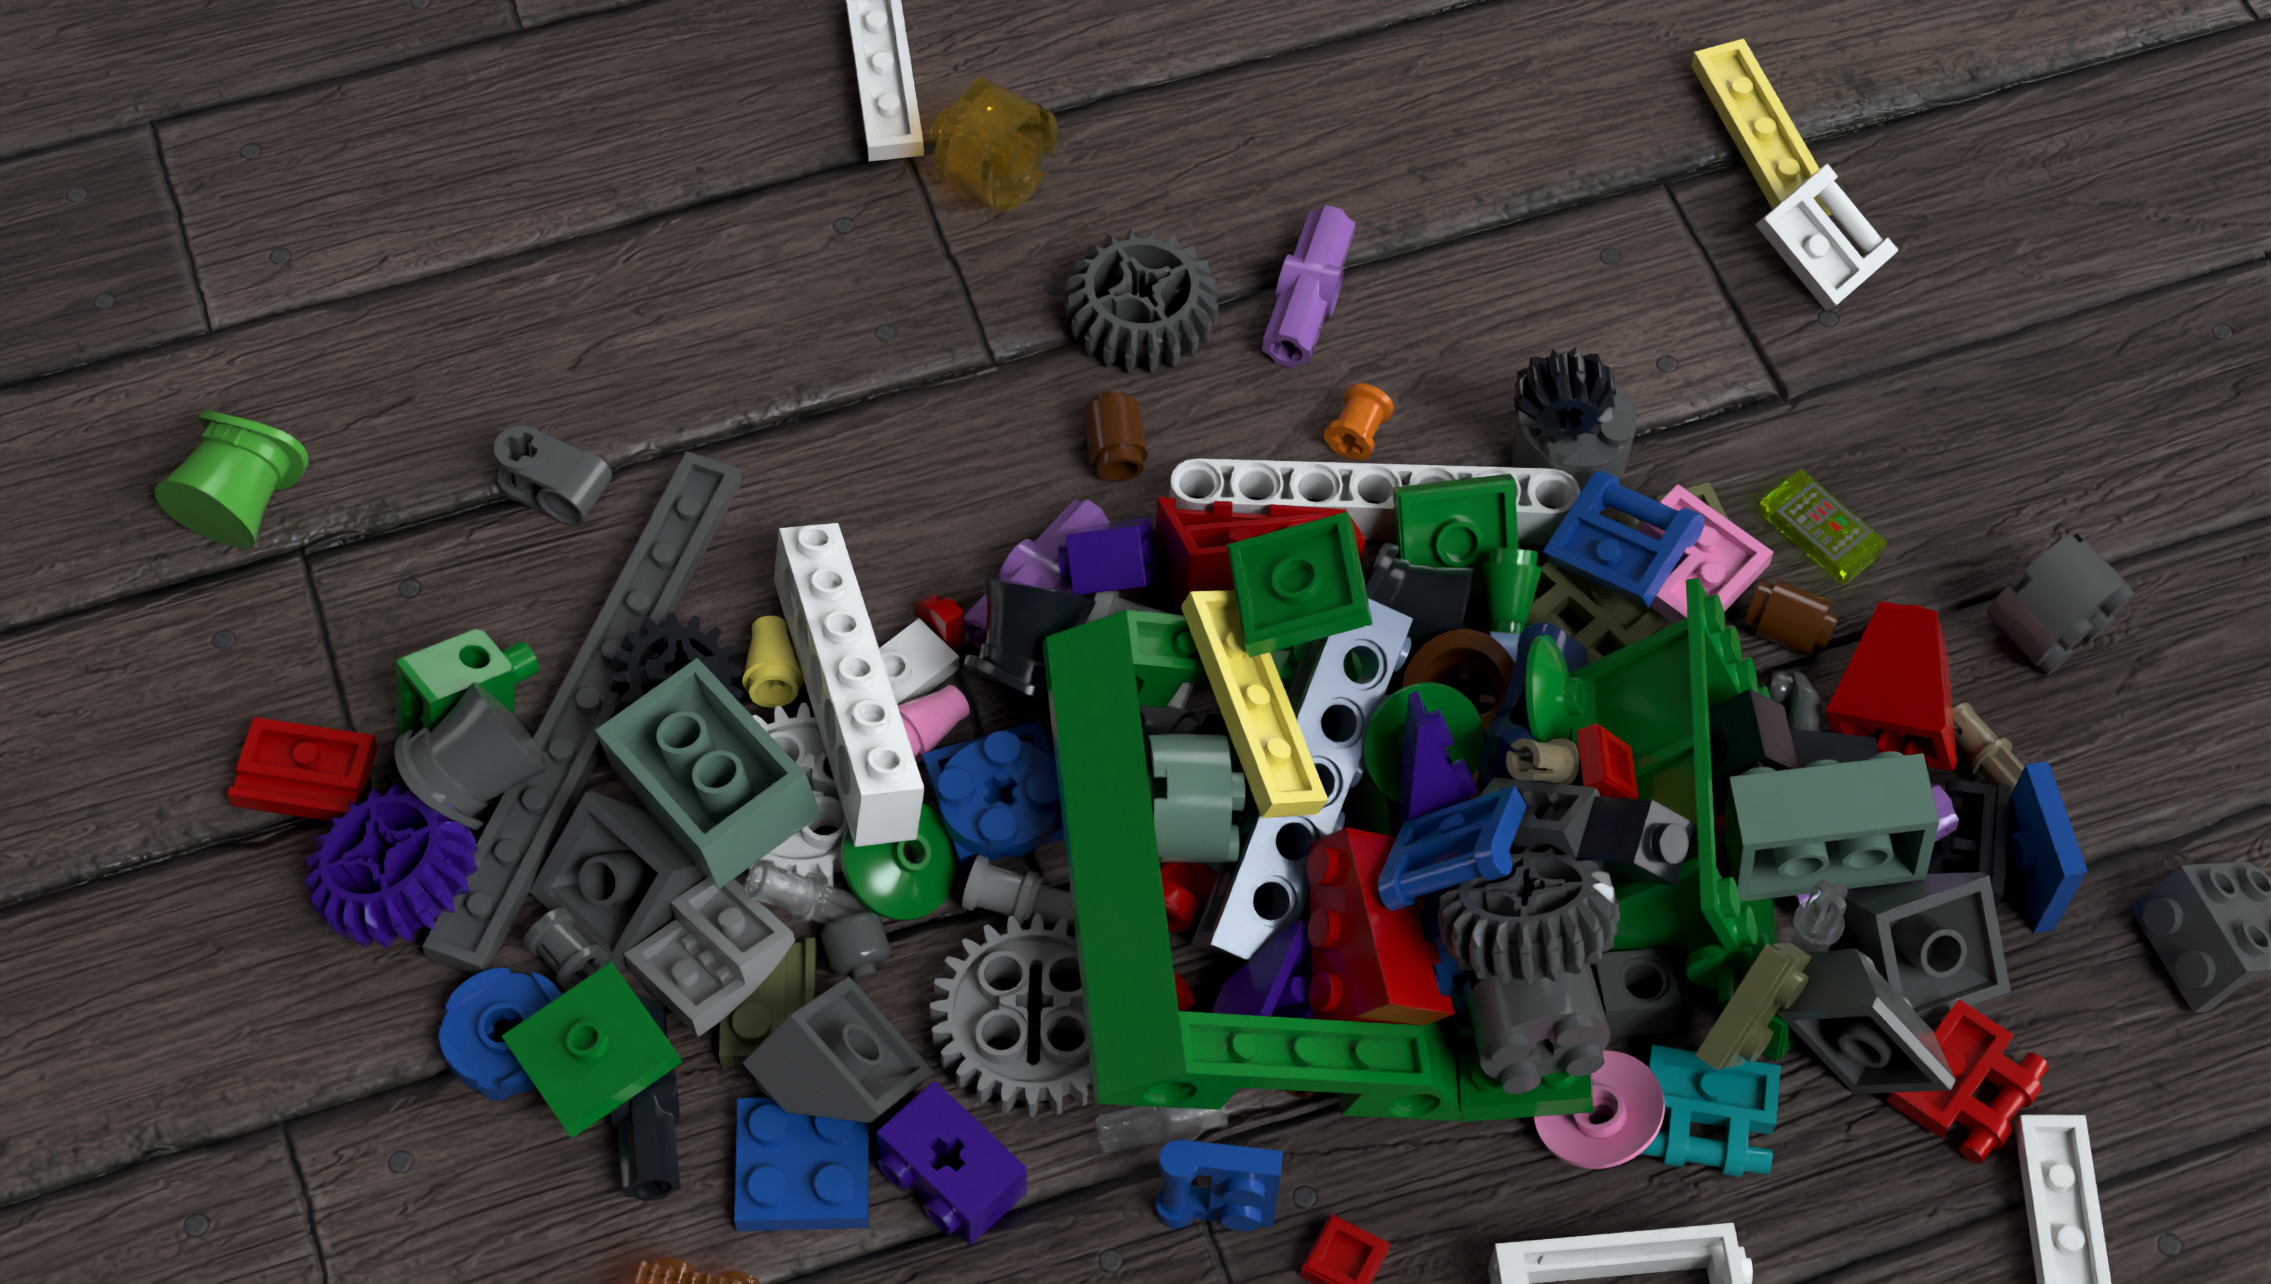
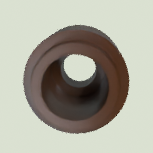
M1119 391L1103 392L1088 403L1082 412L1089 461L1091 466L1097 470V475L1100 479L1108 482L1128 481L1143 472V462L1148 456L1140 404L1136 399L1126 396Z
M1761 580L1746 614L1744 625L1757 629L1755 635L1810 656L1814 645L1826 649L1839 616L1828 612L1832 602L1830 599L1777 580L1775 585Z

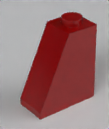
M1880 601L1826 709L1832 733L1876 737L1878 754L1899 752L1905 756L1923 753L1927 767L1953 772L1957 764L1948 649L1936 610L1926 609L1915 604L1901 605Z

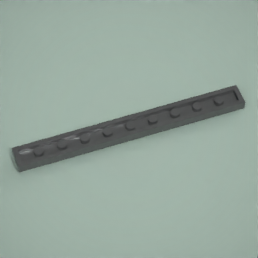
M688 451L685 452L533 737L546 761L547 771L504 792L476 844L479 850L473 856L478 871L466 877L470 893L458 895L452 899L455 913L441 912L435 921V930L431 929L422 946L426 958L473 975L489 970L603 750L595 730L618 714L615 708L624 693L609 691V682L613 674L618 673L610 668L611 661L616 651H623L620 646L628 631L640 635L641 625L649 617L659 628H662L667 614L675 612L742 483L740 468ZM654 650L645 655L640 660L638 666H644L646 660L651 658Z

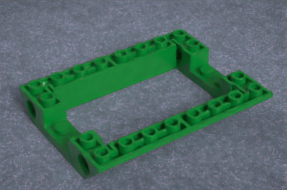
M1124 610L1046 636L1042 642L1095 1104L1220 1110L1239 1088L1338 1093L1341 1116L1460 1122L1463 1119L1460 1108V1085L1448 1017L1422 1026L1179 1011L1139 705L1166 708L1184 682L1211 685L1184 615ZM1306 643L1270 652L1286 694ZM1349 650L1345 655L1343 667L1347 677L1356 682L1361 674V662L1358 656ZM1390 681L1385 692L1388 696L1392 694ZM1329 708L1322 715V717L1338 718ZM1338 721V722L1336 723V725H1337V731L1339 732V727H1340V725H1339V721ZM1365 768L1356 786L1348 790L1353 829L1397 837L1399 833L1396 821L1397 802L1387 797L1374 785Z

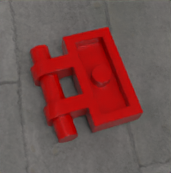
M1958 999L1934 1032L1955 1078L1951 1090L1890 1093L1886 1102L1941 1139L1956 1120L1968 1128L1970 1133L1960 1147L1961 1154L1972 1163L1982 1164L1992 1149L1999 1150L2012 1133L2010 1123L2021 1107H2029L2035 1101L2042 1088L2040 1080L2049 1069V1065L2044 1058L2032 1052L2027 1053L2019 1065L2004 1056L2003 1052L2014 1035ZM1985 1078L1999 1089L1998 1095L1989 1107L1973 1097V1094Z

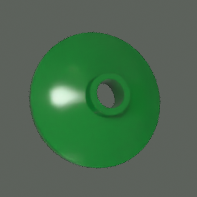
M1538 635L1531 643L1527 658L1526 705L1531 735L1538 742L1545 743L1553 739L1563 738L1569 740L1573 716L1583 715L1585 712L1586 692L1582 678L1570 676L1565 658L1555 640L1550 635Z
M1421 682L1401 688L1380 704L1368 723L1363 741L1365 768L1374 785L1383 794L1396 802L1398 800L1408 695L1410 693L1418 691L1428 713L1440 709L1454 740V745L1446 748L1452 762L1464 758L1472 776L1479 765L1481 748L1484 742L1482 721L1470 700L1450 686L1435 682Z
M922 803L916 840L854 847L848 824L844 831L840 852L844 877L855 897L873 913L890 920H914L936 910L948 897L956 878L957 860L950 836L945 830L940 816L926 804ZM905 843L913 851L914 864L907 861L903 854Z

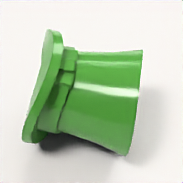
M203 409L198 417L199 422L205 429V432L200 437L201 443L177 469L156 486L154 490L155 498L160 507L170 517L189 530L231 547L241 549L252 548L256 542L261 520L272 493L275 490L287 489L299 481L308 467L307 451L297 439L279 429L255 421Z

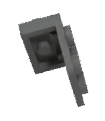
M2249 862L2180 865L2129 907L2193 1013L2209 1012L2254 977L2271 976V879L2265 872Z

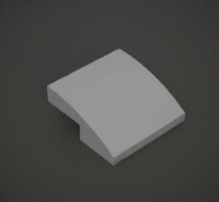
M707 877L670 901L676 920L624 953L630 972L697 1037L718 1024L747 999L771 974L795 941L793 932L735 879L718 890Z

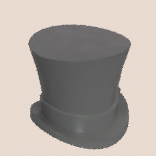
M476 682L470 685L454 708L433 730L424 727L417 733L410 729L397 738L394 749L397 768L410 790L435 811L475 830H478L484 823L474 817V815L488 806L487 801L547 771V764L543 754L529 732L505 705Z

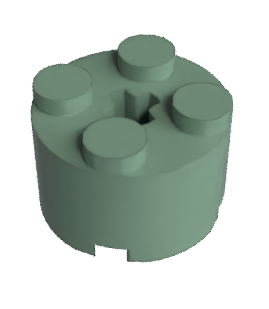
M1223 734L1147 735V739H1144L1159 863L1237 862L1239 856V830L1237 824H1231L1232 811H1243L1245 779L1243 772H1236L1237 752L1231 736Z

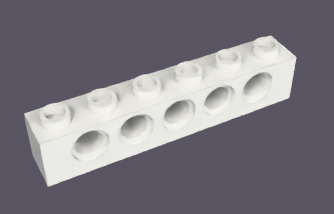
M831 523L779 528L774 583L854 847L916 840L924 785L839 524Z

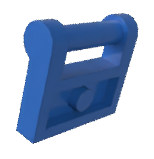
M1599 470L1591 476L1543 550V553L1550 563L1649 608L1686 548L1692 547L1699 539L1704 528V516L1688 508H1682L1679 511L1619 485V479L1616 476ZM1612 507L1665 532L1658 541L1599 513L1601 510Z
M1515 785L1403 822L1378 879L1380 898L1387 909L1397 911L1412 906L1415 903L1416 897L1482 876L1484 879L1491 881L1509 875L1512 870V859L1509 850L1527 807Z
M1173 1140L1167 1143L1162 1148L1159 1156V1172L1164 1178V1188L1158 1193L1156 1199L1157 1218L1163 1225L1173 1229L1188 1225L1193 1218L1221 1221L1224 1227L1236 1231H1254L1260 1228V1226L1273 1227L1283 1151L1189 1140ZM1197 1175L1212 1176L1211 1188L1191 1186V1182Z

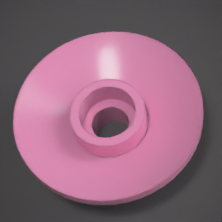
M1604 1050L1602 1052L1605 1060L1604 1065L1592 1073L1594 1112L1534 1117L1540 1139L1553 1155L1577 1167L1603 1169L1623 1164L1635 1158L1652 1143L1664 1119V1095L1654 1073L1635 1057L1617 1051ZM1602 1115L1613 1117L1603 1124H1593L1595 1119Z

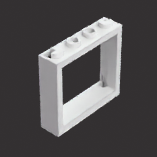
M1734 1223L1498 1243L1494 1246L1488 1267L1490 1284H1532L1707 1268L1710 1284H1752L1753 1279L1751 1258H1746L1744 1247L1738 1246Z

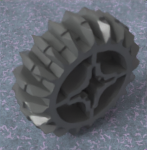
M1130 229L1124 241L1119 242L1108 234L1103 243V248L1089 245L1088 251L1085 253V259L1075 260L1072 276L1068 277V282L1065 285V299L1067 300L1065 302V316L1068 318V323L1071 324V332L1074 335L1075 341H1085V349L1088 356L1103 353V360L1107 368L1118 360L1124 361L1129 374L1136 364H1146L1153 374L1158 367V362L1165 361L1176 368L1177 363L1180 361V354L1194 358L1199 348V343L1208 341L1212 325H1214V320L1218 316V303L1216 302L1218 286L1215 278L1211 277L1208 261L1198 260L1194 246L1179 250V243L1175 235L1162 242L1158 240L1154 230L1150 232L1147 238H1136ZM1108 290V295L1100 298V296ZM1185 303L1183 307L1175 314L1168 318L1166 317L1167 315L1174 313V307Z
M1526 848L1523 853L1510 854L1512 870L1509 875L1491 881L1484 879L1483 876L1445 888L1444 895L1439 897V929L1441 931L1442 943L1446 946L1447 956L1456 959L1459 969L1465 971L1474 970L1478 979L1497 976L1501 984H1507L1513 979L1526 980L1530 985L1534 979L1547 977L1552 981H1556L1558 974L1564 972L1579 974L1582 971L1583 964H1595L1601 961L1602 952H1606L1614 947V935L1618 933L1617 922L1620 921L1619 903L1615 896V888L1611 885L1609 873L1599 870L1598 864L1590 860L1577 862L1570 854L1557 855L1554 848H1550L1543 853L1531 852L1529 848Z

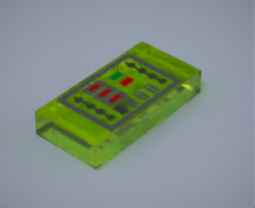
M1801 468L1765 496L1758 508V512L1843 586L1883 555L1888 544L1885 539Z

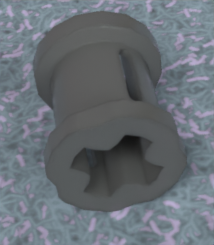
M564 907L556 908L546 913L539 921L533 924L525 935L523 945L533 956L542 957L557 974V985L563 992H567L606 966L609 957L602 946L598 944L591 945L574 926L575 919Z

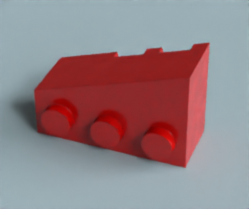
M1157 497L1155 527L1157 566L1181 608L1190 592L1234 590L1226 544L1336 515L1347 510L1270 504V515L1232 512L1233 502L1214 501L1213 511L1175 509L1176 498ZM1350 516L1361 567H1363L1365 537Z
M1346 827L1309 843L1306 872L1310 881L1308 938L1311 943L1312 982L1309 989V1000L1312 1006L1313 1019L1423 1026L1455 1014L1451 997L1439 994L1432 965L1436 966L1441 961L1437 943L1425 940L1419 913L1427 909L1424 895L1416 897L1415 903L1412 906L1397 911L1387 909L1380 898L1378 879L1396 840L1394 836Z

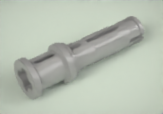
M980 854L977 856L964 891L962 909L973 911L976 907H980L1005 916H1014L1020 927L1024 925L1030 926L1035 914H1041L1043 924L1055 927L1061 917L1067 918V931L1075 934L1071 892L1045 885V878L1040 877L1038 872L1030 870L1026 875L989 864V858Z

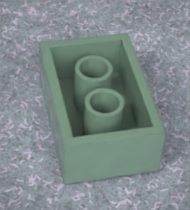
M698 658L595 730L615 774L718 890L821 815L806 773Z
M1884 752L1864 761L1839 763L1835 760L1826 759L1812 762L1804 768L1775 771L1772 768L1759 767L1747 770L1740 776L1729 777L1722 836L1730 877H1733L1736 882L1740 902L1926 880L1939 826V818L1924 754L1904 756L1899 752Z

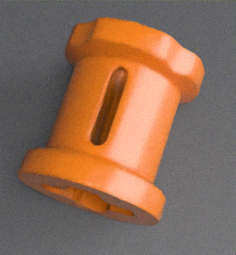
M1365 383L1351 384L1345 391L1343 396L1345 407L1338 420H1333L1327 425L1324 431V440L1329 444L1332 451L1349 460H1366L1374 450L1375 442L1373 437L1379 425L1386 423L1391 418L1394 405L1388 395L1379 388Z

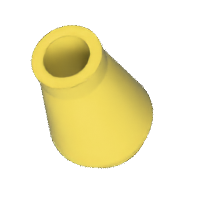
M763 616L754 621L751 627L752 638L742 683L744 689L756 704L768 708L782 707L791 703L797 697L804 678L788 635L786 621L778 616Z

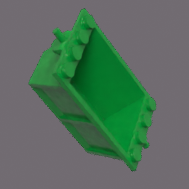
M1699 578L1686 580V619L1570 672L1571 677L1582 678L1586 692L1584 714L1573 716L1572 742L1578 746L1577 730L1595 723L1602 726L1632 748L1638 791L1637 799L1654 800L1695 823L1677 886L1622 882L1610 876L1611 885L1615 888V896L1619 903L1620 921L1617 922L1618 933L1614 935V947L1602 953L1670 947L1675 970H1684L1689 980L1699 986L1717 989L1718 1005L1725 1008L1765 945L1768 944L1772 947L1773 944H1777L1774 898L1740 902L1734 878H1722L1716 868L1715 845L1724 843L1722 835L1715 838L1708 709L1748 689L1769 699L1771 698L1766 686L1757 687V676L1753 660L1750 656L1742 657L1740 640L1735 626L1725 627L1724 610L1719 595L1708 596ZM1727 859L1717 862L1718 865L1726 863Z

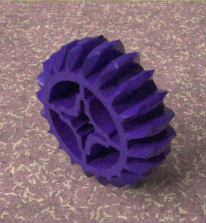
M397 783L391 786L386 795L371 789L368 800L360 805L349 801L350 811L342 818L329 817L332 829L329 834L314 837L318 852L305 859L310 874L304 880L308 886V893L312 896L310 899L314 903L313 907L336 934L342 935L345 940L351 938L354 942L360 943L364 948L375 941L388 949L397 935L412 943L416 929L422 926L435 930L434 919L441 912L455 913L452 899L455 896L470 893L466 877L478 871L473 855L479 849L475 844V837L471 833L470 828L435 811L420 800L410 789L407 790Z

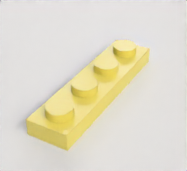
M1744 39L1694 52L1691 64L1692 69L1770 206L1774 209L1805 180L1819 170L1818 165ZM1818 196L1813 198L1827 216L1833 215Z
M1235 590L1190 592L1181 608L1261 818L1318 815L1328 801L1327 795L1271 653L1249 657L1244 646Z

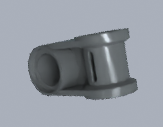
M526 425L512 426L503 430L497 436L494 443L495 459L500 466L497 473L498 485L503 495L511 500L521 502L544 512L560 523L569 526H579L584 522L612 480L613 475L610 467L598 455L587 449L574 447L538 431L534 427Z

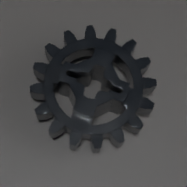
M675 613L667 614L662 628H659L650 617L645 619L639 630L640 635L631 631L627 632L620 646L623 651H616L610 664V668L618 673L613 674L608 685L609 691L624 693L615 708L616 712L620 713L696 658L740 702L744 692L735 686L740 684L744 668L729 665L738 651L736 646L720 648L717 641L722 630L716 627L707 634L700 632V617L697 616L691 618L687 627L679 626ZM659 649L657 659H647L644 666H638L640 660L645 655Z

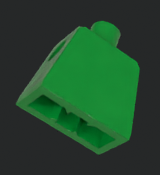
M474 629L396 660L397 732L402 735L412 729L418 733L424 727L433 730L454 708L473 682L478 683L493 694L514 715L515 685L539 672V665L535 654L524 641H519L501 651L485 631Z

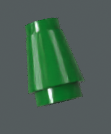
M1489 548L1488 562H1482L1487 620L1489 621L1488 633L1493 631L1521 634L1524 630L1542 571V567L1537 566L1538 552L1511 548Z

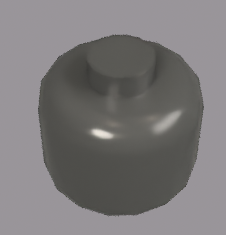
M861 912L848 915L830 922L822 929V945L829 968L834 974L841 976L851 974L853 981L864 980L877 974L876 966L883 964L889 958L890 946L880 916L875 913Z

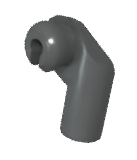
M1780 671L1774 672L1770 676L1768 691L1771 700L1779 704H1787V710L1790 712L1789 728L1819 731L1822 701L1807 677L1796 671H1793L1792 675Z

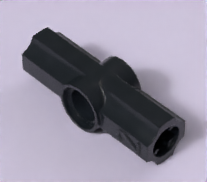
M645 996L638 997L668 1039L667 1019L663 1002L649 1000ZM673 1069L610 1112L614 1132L618 1131L620 1180L625 1197L651 1201L667 1198L672 1192L681 1190L675 1124L680 1123V1109L675 1070Z

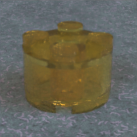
M984 77L977 78L971 84L969 90L958 99L952 109L942 110L932 124L931 137L937 141L935 149L937 178L988 206L996 209L1001 207L1004 210L1017 208L1033 194L1045 175L1044 172L1038 169L1044 152L1051 156L1054 154L1057 143V122L1054 115L1039 104Z

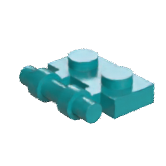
M1651 1045L1647 1066L1658 1079L1664 1095V1117L1668 1118L1667 1131H1659L1652 1143L1640 1154L1662 1158L1663 1165L1680 1168L1684 1167L1685 1162L1720 1167L1722 1175L1742 1178L1744 1172L1769 1175L1773 1150L1748 1146L1749 1132L1772 1135L1777 1120L1781 1065L1756 1061L1750 1063L1745 1060L1743 1065L1730 1068L1721 1067L1720 1070H1716L1695 1055L1697 1052ZM1690 1122L1725 1127V1142L1689 1136Z

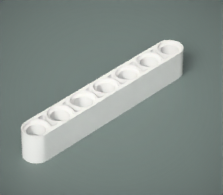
M1232 459L1186 460L1174 469L1170 481V498H1176L1175 509L1213 511L1214 501L1233 502L1232 512L1270 515V504L1346 509L1365 537V540L1396 541L1393 487L1511 474L1515 478L1518 545H1547L1581 491L1578 482L1572 475L1562 470L1548 468ZM1195 495H1196V496H1201V497H1203V498L1195 499V498H1190L1189 496H1195ZM1256 497V498H1261V499H1263V500H1257V501H1256V500H1251V499H1248V498ZM1307 499L1320 500L1321 502L1308 501ZM1367 501H1376L1379 504L1368 503ZM1546 505H1547V506H1552V507H1555L1556 509L1547 508V507H1545V506H1546Z

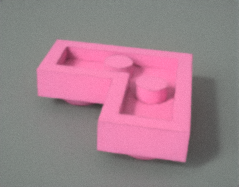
M1677 484L1660 503L1678 511L1682 508L1691 509L1702 514L1705 521L1699 539L1692 547L1686 548L1678 561L1680 565L1668 576L1650 607L1674 624L1687 618V579L1699 578L1708 596L1718 594L1725 612L1770 565L1774 553ZM1641 521L1639 532L1658 541L1665 532Z

